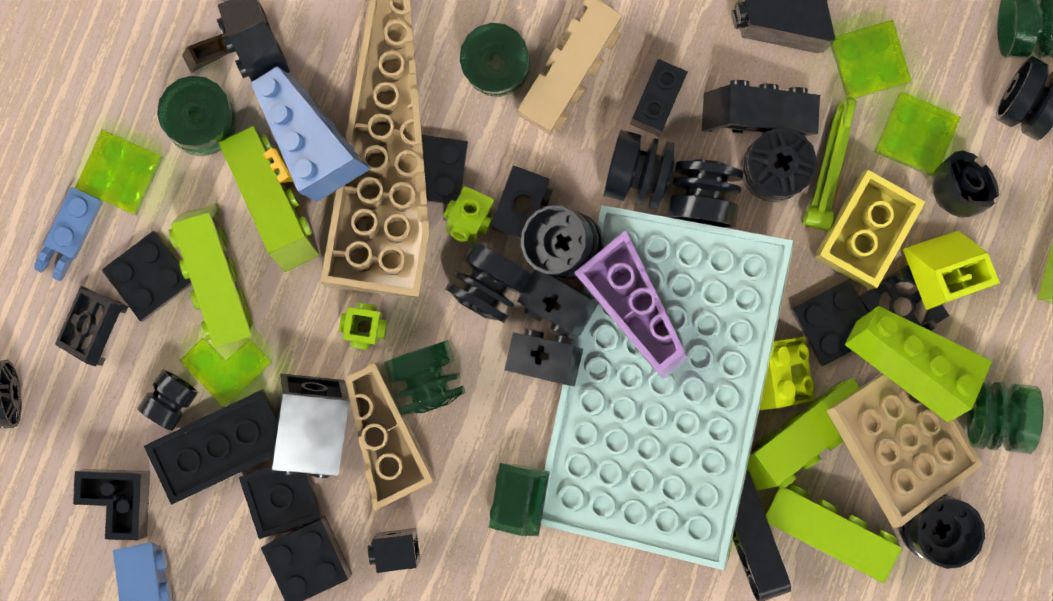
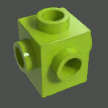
M464 186L457 201L451 200L444 213V218L447 219L446 232L450 233L454 239L460 242L472 243V241L477 242L480 234L486 236L493 221L490 215L494 199Z
M357 302L356 308L347 307V312L341 314L339 332L343 333V340L351 341L350 347L369 350L370 344L378 345L379 339H385L388 320H383V313L376 311L377 305ZM364 320H367L371 325L370 330L366 333L361 332L359 329V324Z

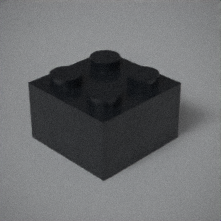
M326 516L260 547L285 601H304L349 580L352 576Z

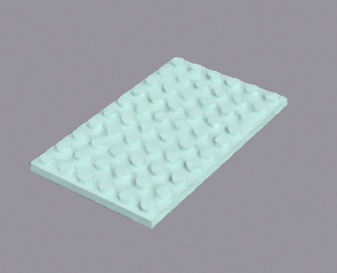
M601 205L597 224L604 238V247L625 230L627 231L688 359L662 379L600 304L597 305L580 336L573 335L575 340L573 346L583 348V354L575 387L564 384L562 386L533 523L725 570L795 242L788 239ZM584 286L583 293L596 300Z

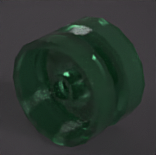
M188 76L177 79L165 89L159 99L157 115L160 127L177 148L189 155L207 156L215 154L221 150L219 142L235 134L237 117L234 106L221 87L206 77Z

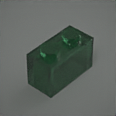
M500 463L495 479L496 487L493 504L490 509L489 528L519 536H539L550 471L517 464Z

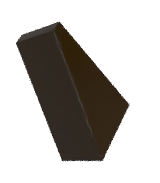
M223 34L186 47L182 57L191 73L229 54L222 38Z

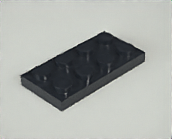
M264 389L144 446L171 505L271 458L276 414Z

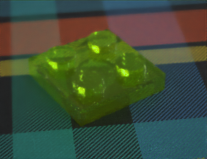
M894 20L835 36L836 40L831 44V48L846 98H861L905 85L912 81Z
M901 91L897 96L874 152L933 177L935 170L944 159L961 117Z
M102 129L75 188L137 216L164 157Z

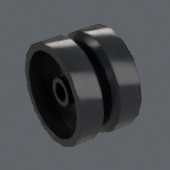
M1034 56L1027 58L1009 83L995 116L997 121L1009 127H1014L1021 123L1022 133L1037 141L1041 140L1053 127V72L1048 75L1049 65Z

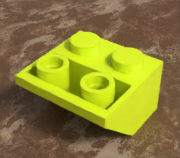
M959 230L903 249L926 310L977 293L1000 283L988 252Z
M805 337L774 341L759 410L776 409L815 401L814 382L811 377L809 350Z

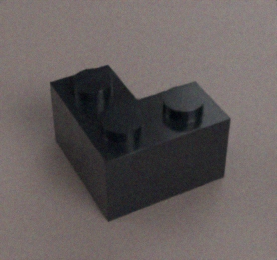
M227 0L218 4L221 17L216 20L223 33L222 38L229 53L231 54L236 51L239 57L235 62L243 79L249 77L251 82L275 67H279L287 73L290 72L286 58L271 30L259 0Z
M82 469L75 471L73 505L106 506L105 539L135 541L147 537L150 471Z

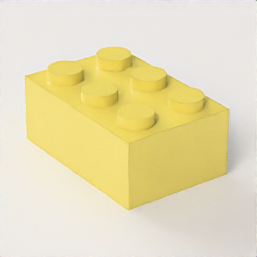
M870 170L864 171L857 178L835 217L831 229L826 233L813 258L869 290L878 288L923 208L925 201Z

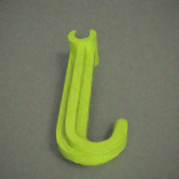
M843 98L835 110L812 204L807 206L803 217L802 225L823 231L831 229L834 218V211H831L851 131L852 119L857 103L855 98Z

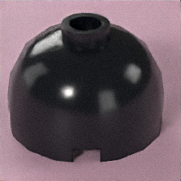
M964 150L956 151L947 157L935 170L932 179V189L937 204L951 215L960 218L972 217L985 212L995 204L994 199L999 196L997 180L991 169L987 165L981 167L974 161L978 157Z

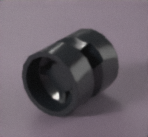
M162 369L152 384L155 391L146 393L137 409L154 423L173 431L183 417L181 409L188 408L199 392L182 378Z

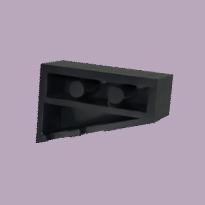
M731 80L730 85L704 93L702 131L712 132V130L717 128L732 129V133L742 134L743 130L762 132L763 135L765 132L773 129L786 128L793 129L805 137L818 134L820 95L809 94L807 88L791 87L788 91L779 90V85L765 83L760 84L759 87L749 86L750 82L747 80Z

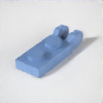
M70 188L43 244L45 247L40 251L34 266L36 271L41 273L45 271L54 252L57 251L63 254V256L54 268L52 278L61 281L65 277L73 259L76 260L103 201L76 188Z

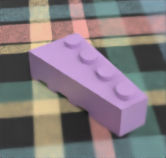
M625 230L574 273L658 375L664 379L684 363L688 357Z

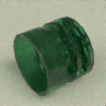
M1001 0L997 20V39L999 50L1003 57L1027 58L1034 51L1035 56L1038 58H1045L1047 56L1053 58V0Z
M500 23L484 24L470 32L461 46L459 59L463 74L477 91L494 97L513 94L523 86L529 75L531 62L524 39L515 29ZM496 54L500 56L501 60H505V63L500 64L499 70H494L493 66L488 64L489 61H493V55Z
M448 340L383 362L390 383L406 381L407 388L395 394V398L397 400L410 395L413 403L399 407L401 415L422 414L446 406L466 393L464 385L449 389L447 382L461 378L460 373L444 374L443 368L455 361Z
M984 381L973 408L967 412V434L971 447L984 449L987 446L990 450H998L1001 444H1003L1006 451L1032 454L1040 441L1044 417L1043 398L1038 386L1012 384L1007 390L1002 382L991 384L990 381Z

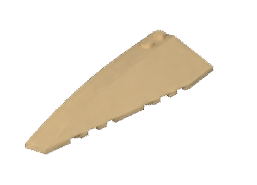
M369 0L345 139L371 169L336 190L320 281L324 287L419 298L430 231L410 0Z

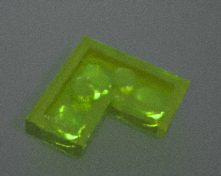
M202 338L179 360L223 407L228 406L273 363L251 339H248L226 360L206 338Z

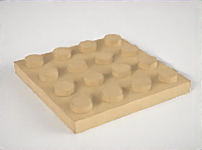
M883 373L826 410L893 528L903 526L983 465L957 418L949 423Z

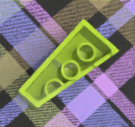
M252 126L219 142L261 239L272 259L284 272H287L320 256L310 237L312 230L304 216L301 217L296 208L300 205L291 188L287 189L284 182L279 183L277 176L281 172L272 171L270 165L274 163L273 159L266 160L263 153L273 148L267 134L260 135L256 128Z
M217 203L179 214L171 223L172 229H169L171 243L174 248L179 247L183 260L179 261L182 274L185 279L190 278L194 289L190 292L192 303L196 310L201 309L205 320L201 322L203 334L206 340H212L214 348L252 337L255 330L243 289L241 287L236 288L234 283L238 281L235 262L231 257L226 258L225 251H228V239L225 229L217 226L214 216L220 214Z
M877 306L856 321L845 343L848 348L948 423L973 408L993 362L880 306Z
M853 377L838 382L816 398L815 401L806 406L808 410L806 413L801 411L783 422V431L776 430L768 436L765 435L755 443L758 449L750 452L747 469L756 491L778 486L780 489L785 488L797 478L794 473L802 467L806 470L821 460L819 454L826 448L832 450L844 442L826 410L860 388Z
M790 484L788 489L779 488L766 514L768 524L883 584L885 583L902 550L901 547L896 545L899 540L898 538L883 530H880L878 535L866 530L867 522L850 514L848 520L837 515L838 507L820 499L818 504L806 499L809 492L793 484Z

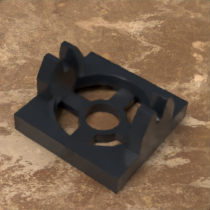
M908 264L881 281L878 288L867 290L859 296L868 313L879 306V301L885 291L891 298L888 311L897 314L894 310L895 300L900 297L907 298L911 303V310L907 315L901 317L930 331L937 327V323L949 316L943 305L928 309L924 320L920 324L914 315L916 304L922 300L919 290L911 295L901 294L895 286L899 282H908L917 286Z
M81 286L55 345L86 364L95 367L97 365L103 366L106 358L101 357V354L119 314H126L129 306ZM101 305L103 315L99 324L96 325L95 315ZM88 317V326L85 329V331L82 332L83 322ZM92 334L93 337L89 346L85 349L81 348L85 338Z

